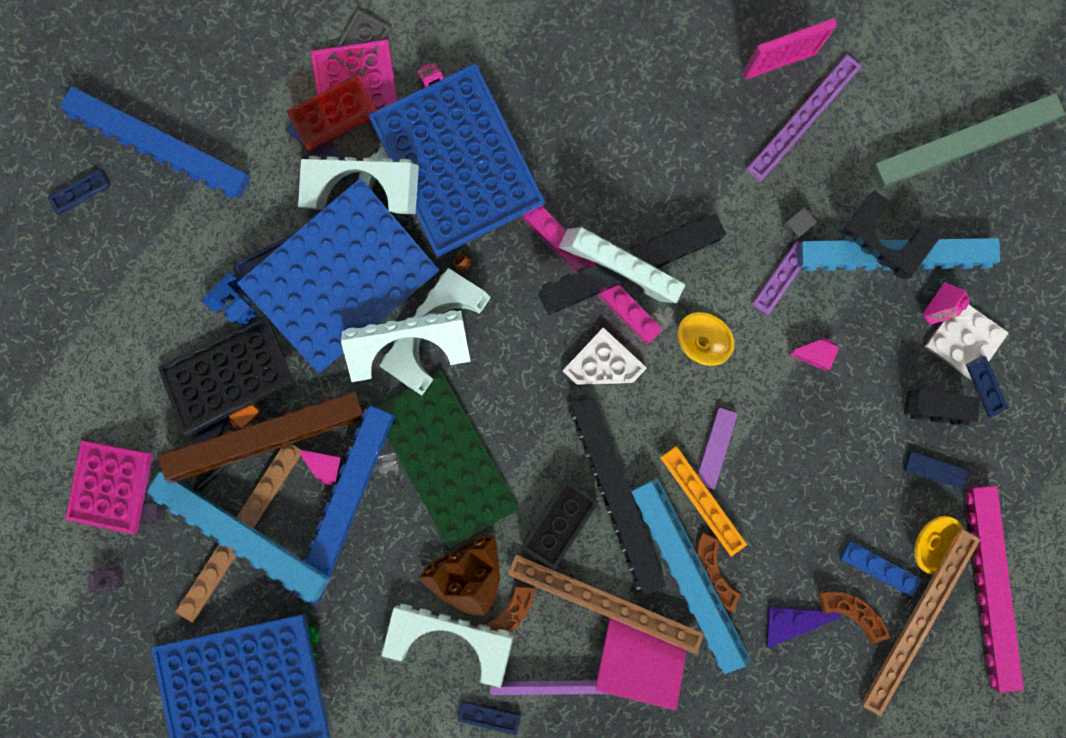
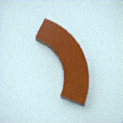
M701 532L696 553L724 608L733 613L741 594L733 590L719 572L717 552L720 541Z
M515 586L509 605L499 616L490 621L472 623V625L484 624L490 626V630L498 632V629H503L511 633L528 613L533 601L535 587Z
M823 592L817 594L823 614L834 612L852 618L863 629L869 643H876L890 638L880 616L876 615L863 600L843 592Z

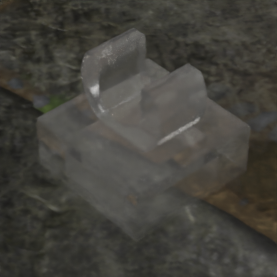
M659 307L650 316L663 329L661 333L674 322L670 318L674 311L670 307L665 311Z
M396 453L378 457L377 467L379 473H383L385 478L388 477V471H394L395 475H398L399 458Z

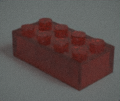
M355 74L286 112L304 146L310 152L369 121L368 115L377 110L358 75Z

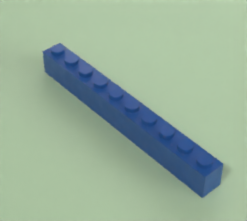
M70 87L60 108L66 111L65 115L75 121L79 118L83 120L82 124L91 129L97 127L101 129V134L109 138L113 135L118 138L117 141L127 147L131 144L135 146V151L143 155L149 153L153 155V160L161 164L165 161L170 164L169 167L179 173L183 170L188 173L187 177L197 182L201 179L205 181V186L213 190L219 188L223 190V195L231 199L234 196L240 199L251 179L247 174L73 87Z
M369 406V409L366 408L362 415L363 424L355 432L354 438L356 441L354 446H350L346 457H348V461L340 469L339 476L341 478L339 483H336L332 489L331 494L333 498L325 506V518L319 522L316 529L318 535L316 540L313 539L308 550L311 552L308 559L305 558L304 562L329 578L395 418V414L375 406ZM295 590L293 595L299 597L300 593ZM324 591L318 600H310V602L313 604H317L318 602H320L324 594Z

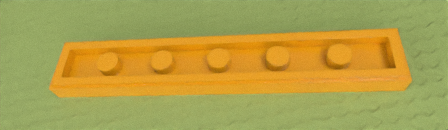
M675 446L662 455L660 459L728 554L733 556L747 546V543L678 447Z

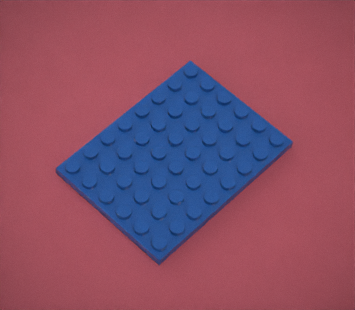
M476 63L368 115L389 159H393V162H399L400 159L412 160L413 164L419 166L416 215L437 257L546 205Z
M360 178L237 282V284L319 374L344 353L341 343L342 331L348 328H362L370 324L377 325L440 270Z
M305 614L151 648L170 738H331Z

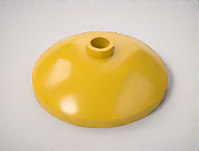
M703 312L692 313L686 316L678 326L677 339L680 347L688 357L700 364L709 366L722 364L729 359L734 351L735 342L731 330L721 319L714 315Z
M940 516L931 520L922 528L916 539L914 549L915 560L920 569L929 574L936 572L959 529H963L959 521L949 516Z

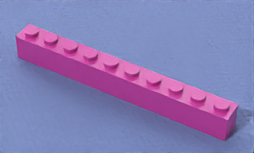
M543 207L521 216L575 273H578L577 271L584 266L589 268L595 266L596 262L574 256L559 248L566 230ZM620 285L597 295L645 345L663 330Z
M997 486L966 488L967 493H965L964 499L969 507L967 521L971 525L972 533L970 534L981 539L972 554V560L977 570L975 582L979 585L977 600L982 609L980 622L984 626L985 632L982 635V639L987 648L985 662L990 671L988 683L993 690L999 693L1024 690Z

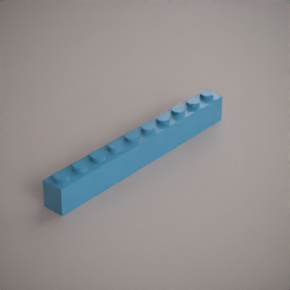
M999 238L939 239L920 266L924 270L934 269V266H941V269H952L954 266H961V269L973 268V265H980L981 269L993 268L994 264L1000 262ZM909 240L879 241L889 249L900 250ZM802 241L797 246L799 268H805V271H816L817 268H824V271L837 270L836 268L852 271L856 270V267H863V270H875L876 267H883V270H891L880 265L874 256L864 253L855 242Z
M159 472L147 491L152 496L151 499L154 502L167 505L168 511L175 515H182L185 517L183 520L192 526L197 525L201 528L200 532L203 534L214 536L217 538L216 542L218 544L234 549L232 552L240 558L246 557L250 560V565L257 569L261 567L267 571L265 574L274 580L278 578L283 582L282 585L291 591L296 590L300 593L299 597L307 602L318 600L331 578L181 481L168 483L164 480L163 473Z
M655 478L638 486L631 491L633 494L632 498L635 504L639 506L644 522L650 527L651 536L657 541L661 556L666 559L671 575L677 580L679 591L685 596L689 611L694 614L699 630L704 633L707 646L716 657L717 666L722 669L724 674L746 667L750 657L659 479Z

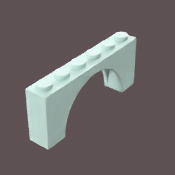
M309 156V159H301L298 207L323 210L326 208L331 190L342 178L356 172H368L382 184L388 198L390 212L416 214L419 166L413 164L412 160L400 159L399 162H393V159L381 158V162H375L373 158H363V161H357V158L345 157V161L339 160L338 157H327V160H321V157Z
M583 228L567 229L559 245V248L574 256L594 261L629 278L644 289V294L660 302L677 303L685 287V284Z
M448 268L440 276L435 288L430 290L423 305L418 307L414 317L421 318L429 314L438 315L448 310L461 308L480 314L491 297L484 290ZM403 337L396 339L393 347L383 357L382 363L379 366L420 395H423L433 381V378L426 373L420 361L419 344L421 338Z
M452 310L444 314H429L421 318L411 317L403 321H389L380 325L370 324L357 329L348 328L342 331L341 343L352 382L372 379L371 365L377 352L389 342L403 337H419L435 343L446 353L450 365L470 362L461 311Z
M400 604V606L394 607L382 653L383 657L402 661L410 645L419 636L436 630L451 631L465 638L476 650L482 671L480 683L501 687L514 638L513 635H510L509 631L498 629L497 632L490 630V626L484 624L474 626L465 619L455 621L446 614L436 616L427 609L413 610L412 606L408 604Z

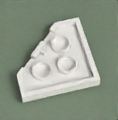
M602 328L562 372L576 385L633 383L646 370V367L607 330Z

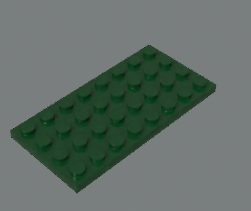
M440 370L430 376L433 378V381L423 395H420L412 388H408L376 407L395 414L387 438L450 549L514 513L519 508L443 372Z

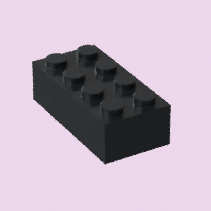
M564 479L522 543L521 548L555 570L599 501Z

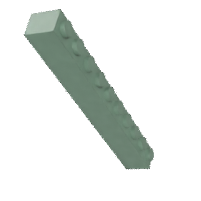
M1047 93L1037 97L1035 102L1025 101L1019 104L1017 109L1007 108L1001 111L999 116L989 115L983 118L981 123L977 124L974 121L965 125L963 130L959 131L956 128L947 132L945 137L941 138L940 135L933 137L925 145L921 142L913 145L911 150L907 152L904 149L893 154L894 157L889 159L886 156L875 161L876 164L870 169L878 188L882 189L1058 120L1066 114L1057 94L1055 93L1050 96Z

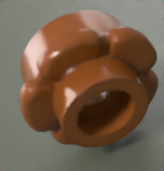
M461 253L454 259L453 265L458 272L467 271L470 268L471 257Z

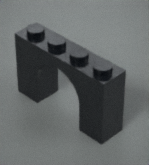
M874 190L868 194L841 232L848 241L858 244L864 253L874 256L880 265L893 270V274L900 279L912 277L940 238L923 226L914 232L906 245L900 250L889 249L882 245L876 235V223L891 202Z

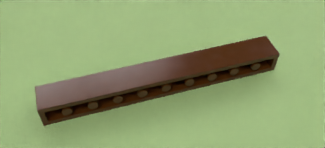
M346 392L339 398H328L315 406L312 404L302 407V410L296 412L288 411L278 418H266L260 424H248L241 430H230L217 438L215 436L204 439V442L198 444L190 443L177 451L175 449L164 452V455L158 456L164 480L168 483L180 481L361 421L363 411L356 392Z

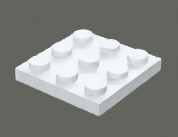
M968 305L967 309L963 310L960 316L942 321L924 347L971 379L965 364L982 355L986 356L989 362L1008 335V332Z

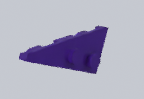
M769 607L766 646H775L840 618V613L831 612L823 614L822 611Z

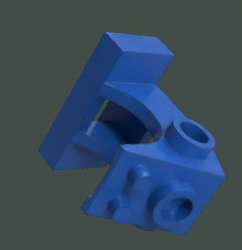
M229 272L201 301L215 313L222 307L226 312L224 316L230 322L236 321L246 325L251 317H256L255 313L257 311L250 306L252 302L245 295L241 297L237 293L241 288L237 284L240 280ZM234 296L235 299L227 306L225 303Z

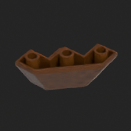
M481 536L428 564L418 577L419 580L449 606L469 615H485L495 601L500 580L496 539L494 537Z

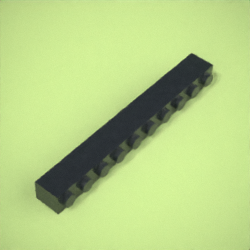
M706 214L693 224L691 221L685 223L679 230L671 229L660 238L654 236L644 245L638 243L632 246L627 253L657 269L721 241L727 233L717 214L711 216ZM595 263V266L590 268L588 266L580 268L577 271L578 273L574 275L568 273L560 277V281L555 283L549 281L543 284L538 296L548 316L628 282L630 279L610 268Z
M591 397L571 405L572 410H569L573 422L577 421L579 426L576 429L577 435L580 440L585 442L586 447L583 448L587 459L591 458L593 466L590 467L594 478L598 477L600 485H597L601 497L605 496L607 504H604L608 516H613L614 522L611 524L615 534H619L622 541L619 542L622 553H627L629 560L626 561L629 572H634L636 579L633 582L637 592L641 591L643 595L666 587L595 398Z

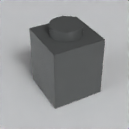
M803 208L783 225V228L794 240H797L817 221L815 220V215L810 210Z

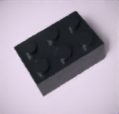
M926 389L907 391L904 414L911 415L910 419L914 420L926 419L934 423L946 422L954 426H970V422H978L981 398Z

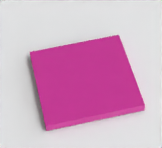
M835 18L758 45L742 72L744 79H749L816 55L836 28Z
M388 39L311 51L323 129L370 122L369 114L398 101ZM380 45L375 54L372 53L375 47ZM361 48H363V55L360 58H356V56L361 54ZM333 52H337L335 57L343 61L344 66L340 65L335 59H329ZM374 56L373 61L368 66L366 63L369 57ZM347 64L354 67L355 69H349L347 67ZM364 66L368 68L364 77L354 73L357 70L362 71Z
M81 440L65 520L132 535L137 534L153 454Z
M609 618L595 691L676 710L687 650Z

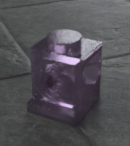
M143 503L139 523H142L143 520V524H155L156 520L165 518V508L161 504Z
M95 569L89 571L88 592L119 590L123 582L120 569ZM104 578L107 580L106 585H104Z

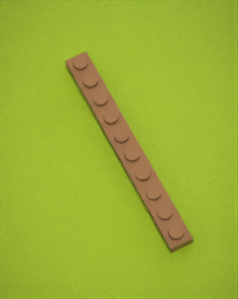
M289 444L280 449L238 514V519L252 528L256 527L301 457L300 448L294 444ZM218 545L176 610V613L192 623L195 622L237 555L232 552L234 549L229 546Z
M959 529L861 703L863 707L879 716L882 715L981 539L963 529Z
M515 556L508 575L689 652L698 653L703 633L521 556Z

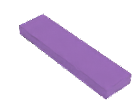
M797 240L752 303L753 306L767 316L801 269L798 265L797 248L800 242Z
M722 408L717 409L697 474L707 488L714 490L738 413Z

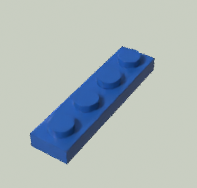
M848 541L840 557L841 560L911 597H914L922 580Z

